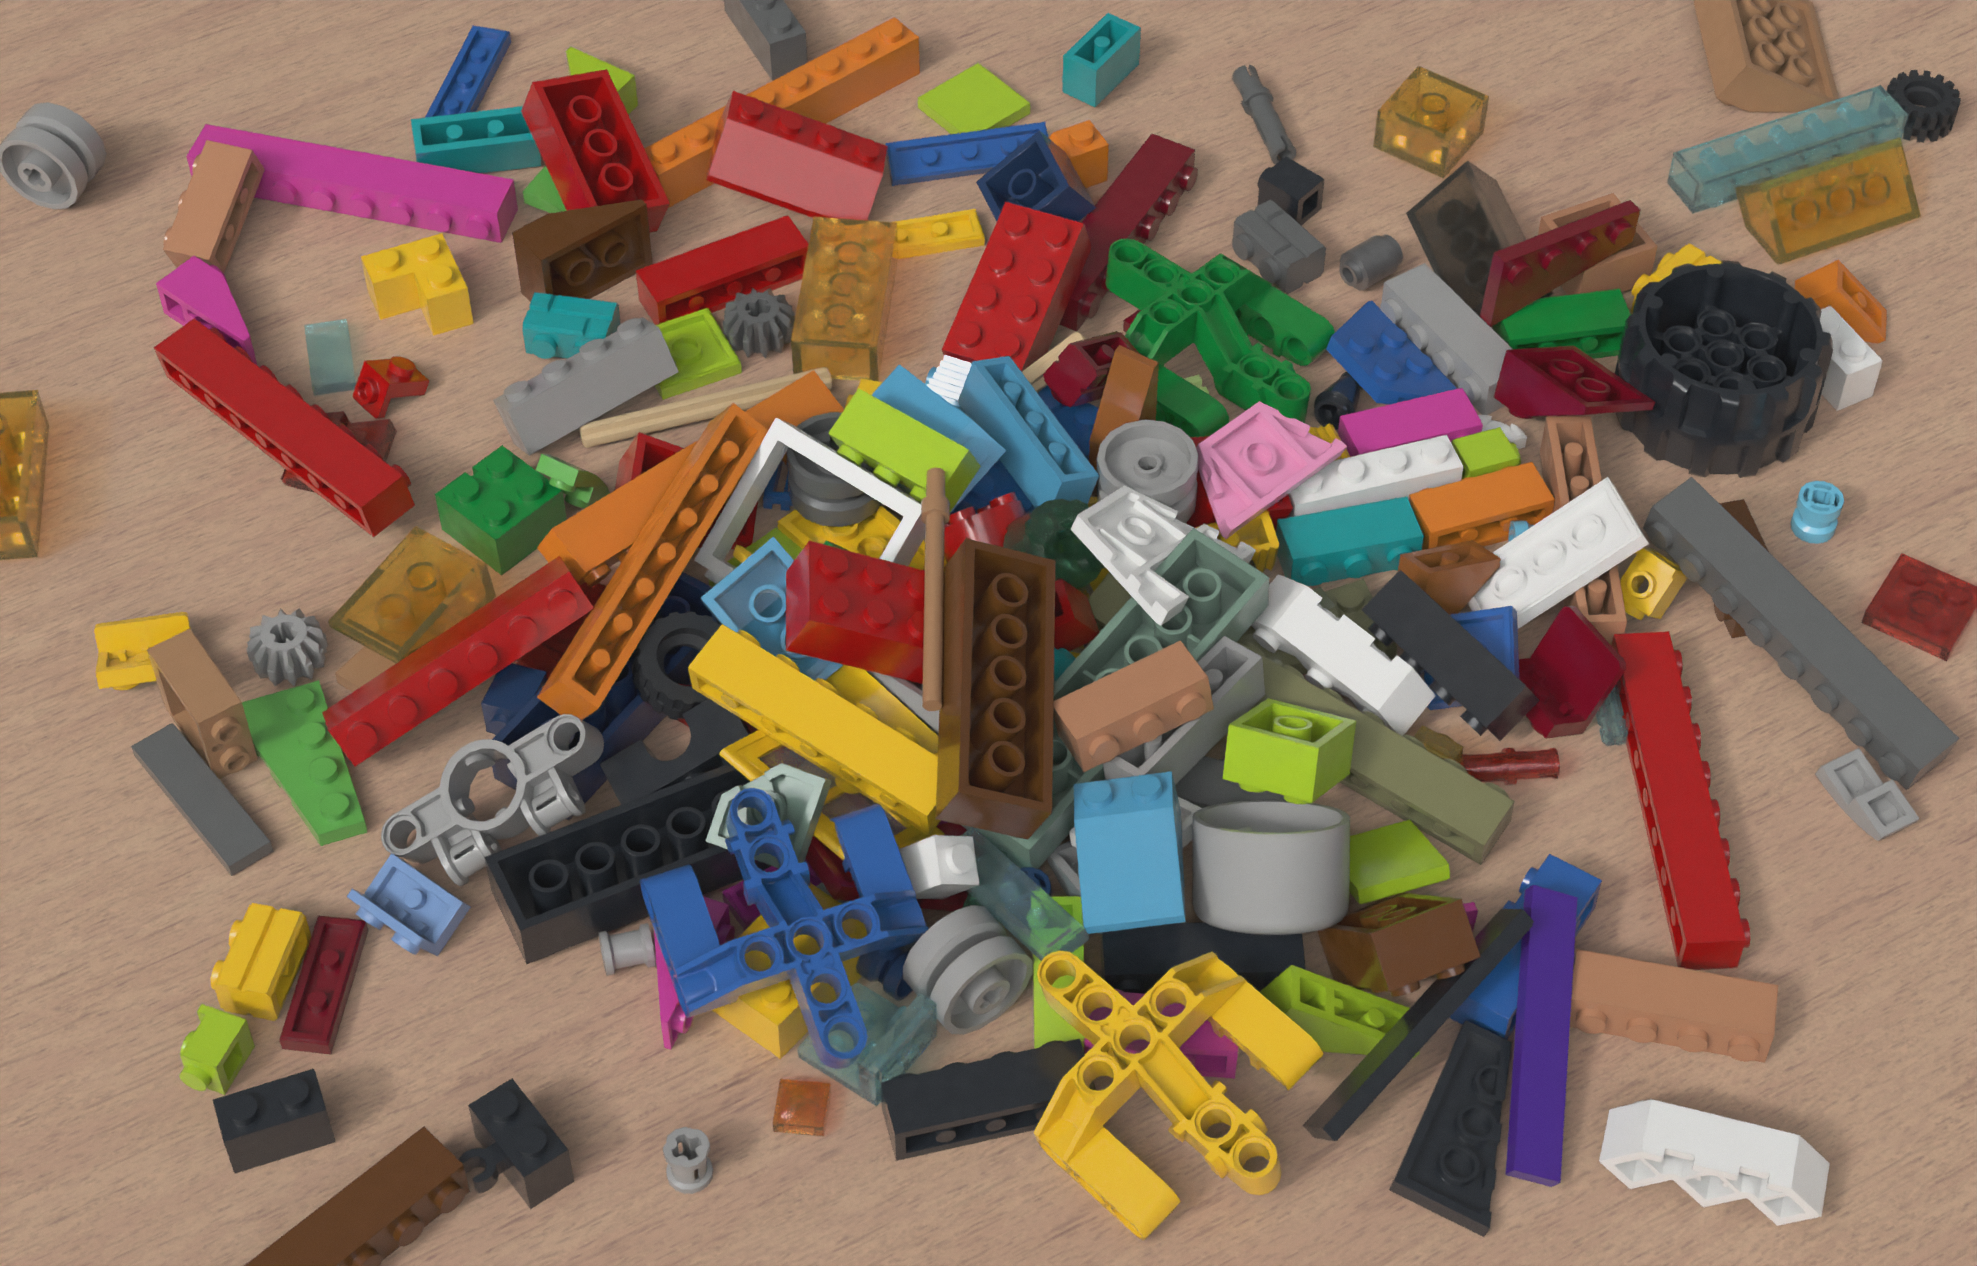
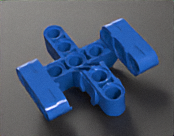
M757 788L744 789L737 793L731 802L726 818V827L730 838L725 839V843L729 853L735 854L744 879V896L748 906L756 905L768 924V929L720 945L699 883L690 864L640 880L643 899L679 1003L685 1016L689 1018L737 1002L738 997L790 979L814 1049L820 1061L834 1069L847 1068L857 1060L866 1046L868 1037L842 962L879 950L880 954L918 941L929 928L926 926L921 908L917 902L915 890L911 884L886 814L878 803L830 819L835 823L837 837L845 857L842 862L845 873H851L859 899L823 910L808 887L810 886V873L806 861L798 863L789 835L795 833L792 822L789 819L780 820L775 804L766 792ZM746 807L755 808L761 813L763 822L753 826L747 825L740 820L738 811ZM762 853L771 854L777 858L780 868L774 872L762 871L757 867L754 857ZM847 919L859 920L864 924L867 936L862 939L850 938L843 931L842 922ZM798 935H809L817 941L819 952L814 955L802 954L794 946L793 939ZM750 951H761L769 957L771 967L766 971L760 972L752 970L745 962L744 955ZM818 982L828 983L836 992V1001L827 1004L818 1002L811 994V985ZM835 1030L845 1031L853 1039V1050L849 1052L836 1051L829 1043L828 1034Z

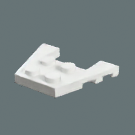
M1124 485L1078 514L1071 530L1147 614L1161 626L1183 610L1189 596L1154 571L1194 527L1175 519L1178 513L1177 510ZM1206 524L1196 529L1248 564L1256 549L1241 541L1238 547L1235 548L1217 539L1219 531Z

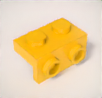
M176 612L96 624L94 634L98 648V659L95 673L99 689L112 687L114 690H128L138 686L139 683L157 681L147 649L191 629L188 613Z

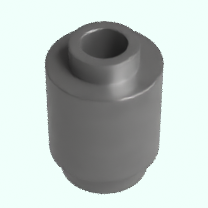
M1390 235L1372 236L1342 254L1339 268L1340 275L1347 285L1357 290H1365L1397 270L1398 265L1403 260L1402 250L1398 242Z

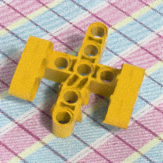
M1056 951L1043 958L1038 966L1037 976L1047 1003L1094 1045L1062 1078L1033 1132L1041 1148L1057 1165L1135 1236L1145 1241L1177 1208L1181 1201L1157 1174L1103 1127L1141 1087L1171 1121L1172 1125L1168 1128V1132L1181 1142L1186 1140L1204 1156L1211 1170L1221 1179L1228 1176L1242 1190L1253 1195L1267 1194L1276 1188L1280 1182L1282 1171L1276 1146L1266 1136L1268 1129L1265 1123L1252 1109L1245 1114L1224 1096L1228 1090L1220 1081L1215 1080L1209 1085L1179 1048L1208 1020L1212 1025L1213 1032L1220 1038L1225 1035L1249 1056L1250 1064L1254 1068L1259 1070L1262 1067L1289 1090L1324 1055L1320 1046L1306 1031L1250 985L1242 976H1239L1227 964L1221 961L1214 952H1209L1172 967L1134 1006L1076 955L1068 951ZM1069 975L1075 977L1073 983L1068 987L1055 988L1052 986L1055 980L1061 976ZM1178 1003L1186 1006L1183 1012L1177 1016L1167 1017L1161 1014L1163 1009L1169 1004ZM1106 1007L1112 1010L1110 1015L1104 1020L1094 1021L1088 1018L1091 1012L1097 1008ZM1141 1039L1150 1042L1148 1047L1140 1053L1133 1054L1125 1051L1128 1044L1134 1040ZM1109 1076L1113 1078L1111 1085L1104 1090L1096 1091L1089 1088L1091 1082L1097 1077ZM1224 1123L1231 1127L1229 1132L1221 1138L1215 1139L1205 1135L1208 1128L1213 1124ZM1260 1156L1269 1160L1268 1165L1262 1171L1254 1173L1243 1169L1245 1162L1252 1157Z

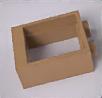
M191 629L147 649L165 709L187 741L214 774L221 779L231 773L239 772L247 765L257 761V754L242 702Z

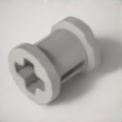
M648 923L640 924L639 930L609 935L607 931L598 932L606 976L613 975L615 970L644 963L648 968L656 966Z
M689 1127L676 1129L667 1136L666 1144L663 1147V1154L668 1163L666 1171L668 1182L676 1191L683 1194H694L702 1191L709 1185L713 1177V1166L708 1157L710 1143L708 1137L701 1130ZM680 1142H682L683 1151L679 1152L678 1144ZM695 1169H698V1178H697V1179H695V1176H694V1170H695Z

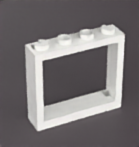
M775 418L694 560L708 569L705 577L716 584L736 568L724 559L788 447L904 516L880 559L908 566L925 538L926 524L921 520V504L909 494L881 481L869 470L862 466L859 467L838 455L836 450L796 426Z

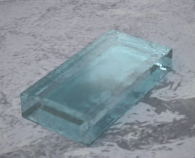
M347 319L304 325L314 396L354 390L356 377Z

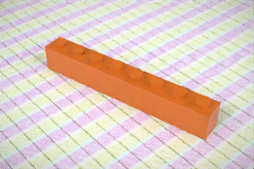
M893 17L746 95L827 124L920 74L919 37L897 18ZM726 106L644 148L670 202L668 208L715 184L706 181L717 125Z
M813 370L745 412L769 430L775 418L797 427L813 416L830 412L842 413L844 409ZM697 441L553 527L537 549L548 563L560 556L579 585L586 582L590 588L601 582L612 572L609 567L619 561H623ZM786 453L782 458V461L785 463V465H787ZM740 479L738 480L737 484L735 485L734 489L732 490V492L730 493L729 497L727 498V500H726V502H725L724 504H726V503L728 502V500L730 499V497H731L732 493L734 492L736 486L738 485Z
M732 403L709 422L597 600L594 609L587 616L538 694L537 698L560 715L571 714L583 720L600 707L761 445L768 429L735 403Z

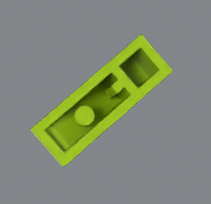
M1294 965L1289 966L1260 991L1264 997L1306 1031L1323 1052L1367 1055L1410 1009L1409 1007ZM1420 1050L1416 1053V1055L1413 1058L1420 1054Z

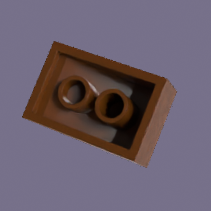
M642 199L549 213L512 232L521 293L530 302L534 292L591 299L635 275L636 270L653 264L647 205Z

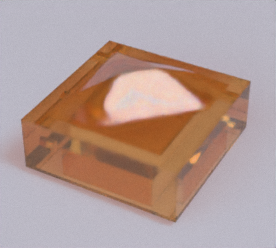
M780 1079L772 1122L773 1132L824 1137L831 1097V1083Z

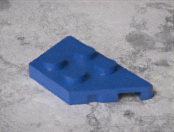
M1367 301L1331 336L1326 348L1376 403L1390 405L1457 389L1433 364L1432 360L1373 301Z

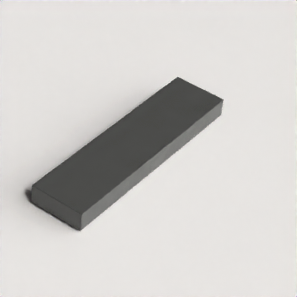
M173 723L131 746L136 759L231 876L273 852L270 840Z

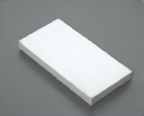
M1607 477L1494 551L1493 554L1501 558L1500 567L1473 596L1468 605L1472 611L1513 606L1517 611L1519 629L1648 545L1649 542L1615 485Z

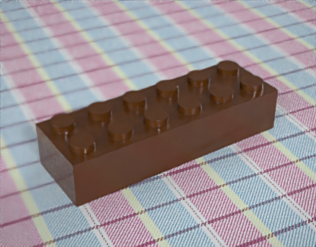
M966 538L944 567L942 708L939 710L936 792L937 820L1028 840L1052 814L1055 560Z

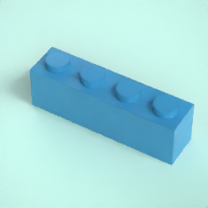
M1010 356L972 361L957 401L969 418L1006 450L999 458L1045 522L1077 517L1078 514L1086 509L1099 474Z

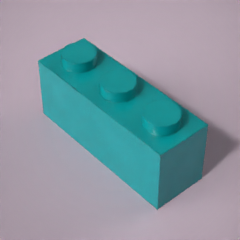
M523 106L411 119L416 162L475 173H488L541 166V154L521 112Z
M1406 496L1278 519L1276 536L1279 548L1277 557L1286 578L1306 586H1317L1325 582L1360 578L1365 575L1391 570L1398 571L1400 554L1422 550L1424 536Z

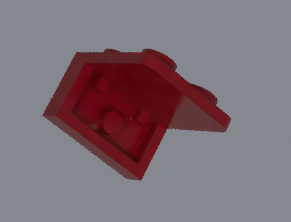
M1575 606L1563 607L1531 657L1519 659L1520 681L1540 700L1525 716L1530 720L1532 728L1543 735L1545 739L1583 734L1626 669L1625 660Z

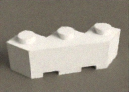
M1278 574L1269 585L1268 607L1251 625L1256 630L1253 634L1254 639L1272 653L1279 649L1295 656L1307 669L1308 673L1305 677L1311 684L1320 689L1329 688L1348 697L1361 713L1368 711L1375 714L1385 723L1387 728L1403 736L1436 695L1415 669L1403 659L1396 656L1392 661L1374 645L1375 638L1345 615L1338 618L1332 612L1323 608L1319 604L1322 601V597L1304 584Z
M1653 1099L1638 1101L1634 1104L1609 1110L1599 1162L1629 1189L1674 1180L1702 1207L1747 1198L1777 1226L1822 1217L1830 1164L1800 1135Z

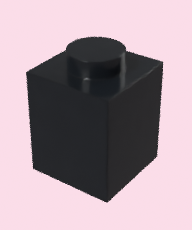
M1287 156L1273 167L1265 169L1259 177L1257 184L1259 188L1257 206L1271 199L1300 225H1303L1321 210L1324 178Z

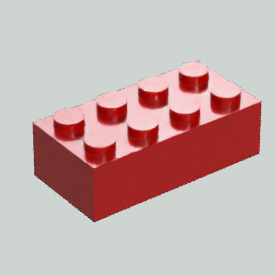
M608 70L532 82L521 112L566 211L642 199L647 205L649 233L657 232L670 202Z
M1005 202L941 349L943 355L970 363L972 361L1010 356L1021 372L1045 355L1050 348L1092 249L1084 223Z
M808 541L786 571V651L923 684L925 570Z

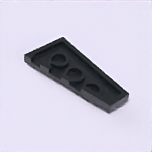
M1465 1020L1389 1191L1485 1237L1490 1229L1491 1194L1495 1188L1497 1171L1495 1169L1496 1152L1501 1138L1502 1124L1500 1123L1502 1103L1506 1095L1512 1042Z

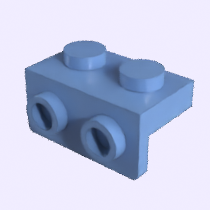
M392 853L364 894L352 888L347 895V898L360 906L356 912L358 917L379 930L386 924L396 931L391 940L414 955L420 949H423L438 956L471 908V906Z

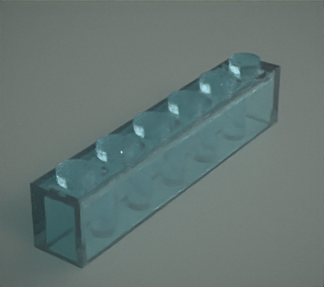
M1881 85L1674 152L1667 184L1693 214L1709 208H1715L1721 204L1745 196H1752L1757 192L1778 185H1784L1793 180L1814 173H1821L1826 169L1854 162L1860 158L1899 146L1908 114Z

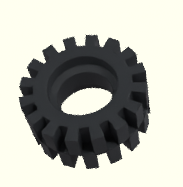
M1910 70L1909 77L1905 72L1898 74L1897 79L1893 77L1887 87L1881 111V118H1885L1883 124L1886 128L1893 126L1891 132L1896 136L1903 132V139L1909 141L1911 136L1917 137V142L1923 143L1926 137L1931 142L1937 141L1938 136L1944 138L1953 128L1961 101L1959 90L1953 89L1955 84L1950 80L1943 83L1944 76L1940 74L1936 78L1930 77L1931 71L1924 70L1923 75H1918L1917 70Z

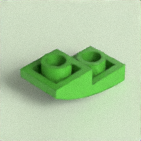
M541 454L535 471L551 477L549 484L563 490V493L566 494L564 501L577 507L586 508L610 494L606 484L597 475L557 457Z

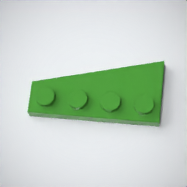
M319 680L242 702L257 756H260L279 788L282 787L288 795L292 806L320 846L367 833L366 823L342 749L329 733L322 714L323 711L328 709Z

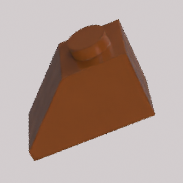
M1471 540L1400 554L1398 571L1401 569L1440 607L1451 615L1458 614L1500 567L1501 558Z

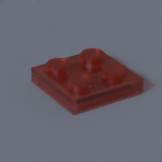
M1901 553L1865 610L1861 623L1947 662L1977 612V586Z

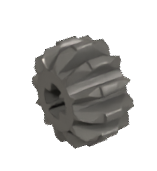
M752 288L750 294L736 293L735 300L726 303L723 332L727 340L730 341L734 351L744 350L747 358L754 353H761L766 358L768 351L772 350L782 353L784 344L792 343L795 313L792 311V306L788 305L785 295L774 296L771 288L763 293H757Z

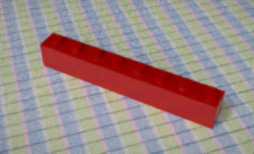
M194 318L153 347L167 378L372 537L378 535L415 506L408 489L411 486V481L397 464L390 466L383 461L379 452L372 445L366 444L363 446L359 443L344 424L340 423L337 426L330 421L319 405L313 404L310 406L292 385L287 384L284 386L278 382L273 372L267 366H257L240 346L233 348L215 327L208 329Z
M1669 631L1614 634L1611 646L1625 660L1626 669L1613 690L1677 966L1691 970L1738 968L1743 949L1750 946V927L1746 918H1740L1738 910L1740 887L1737 878L1730 877L1728 869L1730 864V847L1728 840L1720 837L1718 829L1720 825V807L1717 799H1711L1710 767L1707 761H1701L1699 753L1701 748V732L1698 723H1692L1691 721L1692 697L1689 686H1683L1681 681L1683 670L1680 650L1673 649Z

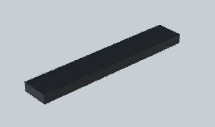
M1500 909L1475 937L1480 957L1464 963L1466 969L1464 972L1449 978L1436 979L1303 1124L1306 1130L1314 1138L1337 1141L1528 932L1534 923L1530 916L1523 909Z

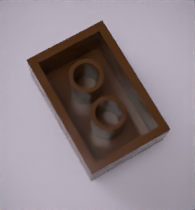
M1401 893L1346 914L1344 919L1334 926L1317 931L1333 980L1346 985H1352L1359 990L1369 988L1372 990V993L1390 992L1392 997L1406 995L1420 989L1419 981L1435 975L1436 979H1445L1458 975L1466 970L1464 963L1480 957L1462 899Z

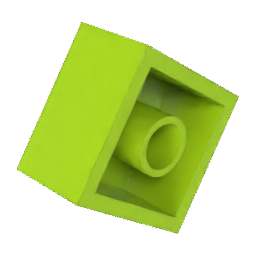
M1267 698L1229 724L1223 779L1239 783V787L1245 791H1269L1284 795L1283 798L1293 804L1313 803L1350 775L1356 720Z

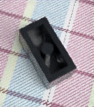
M314 1068L212 1100L234 1174L336 1142Z

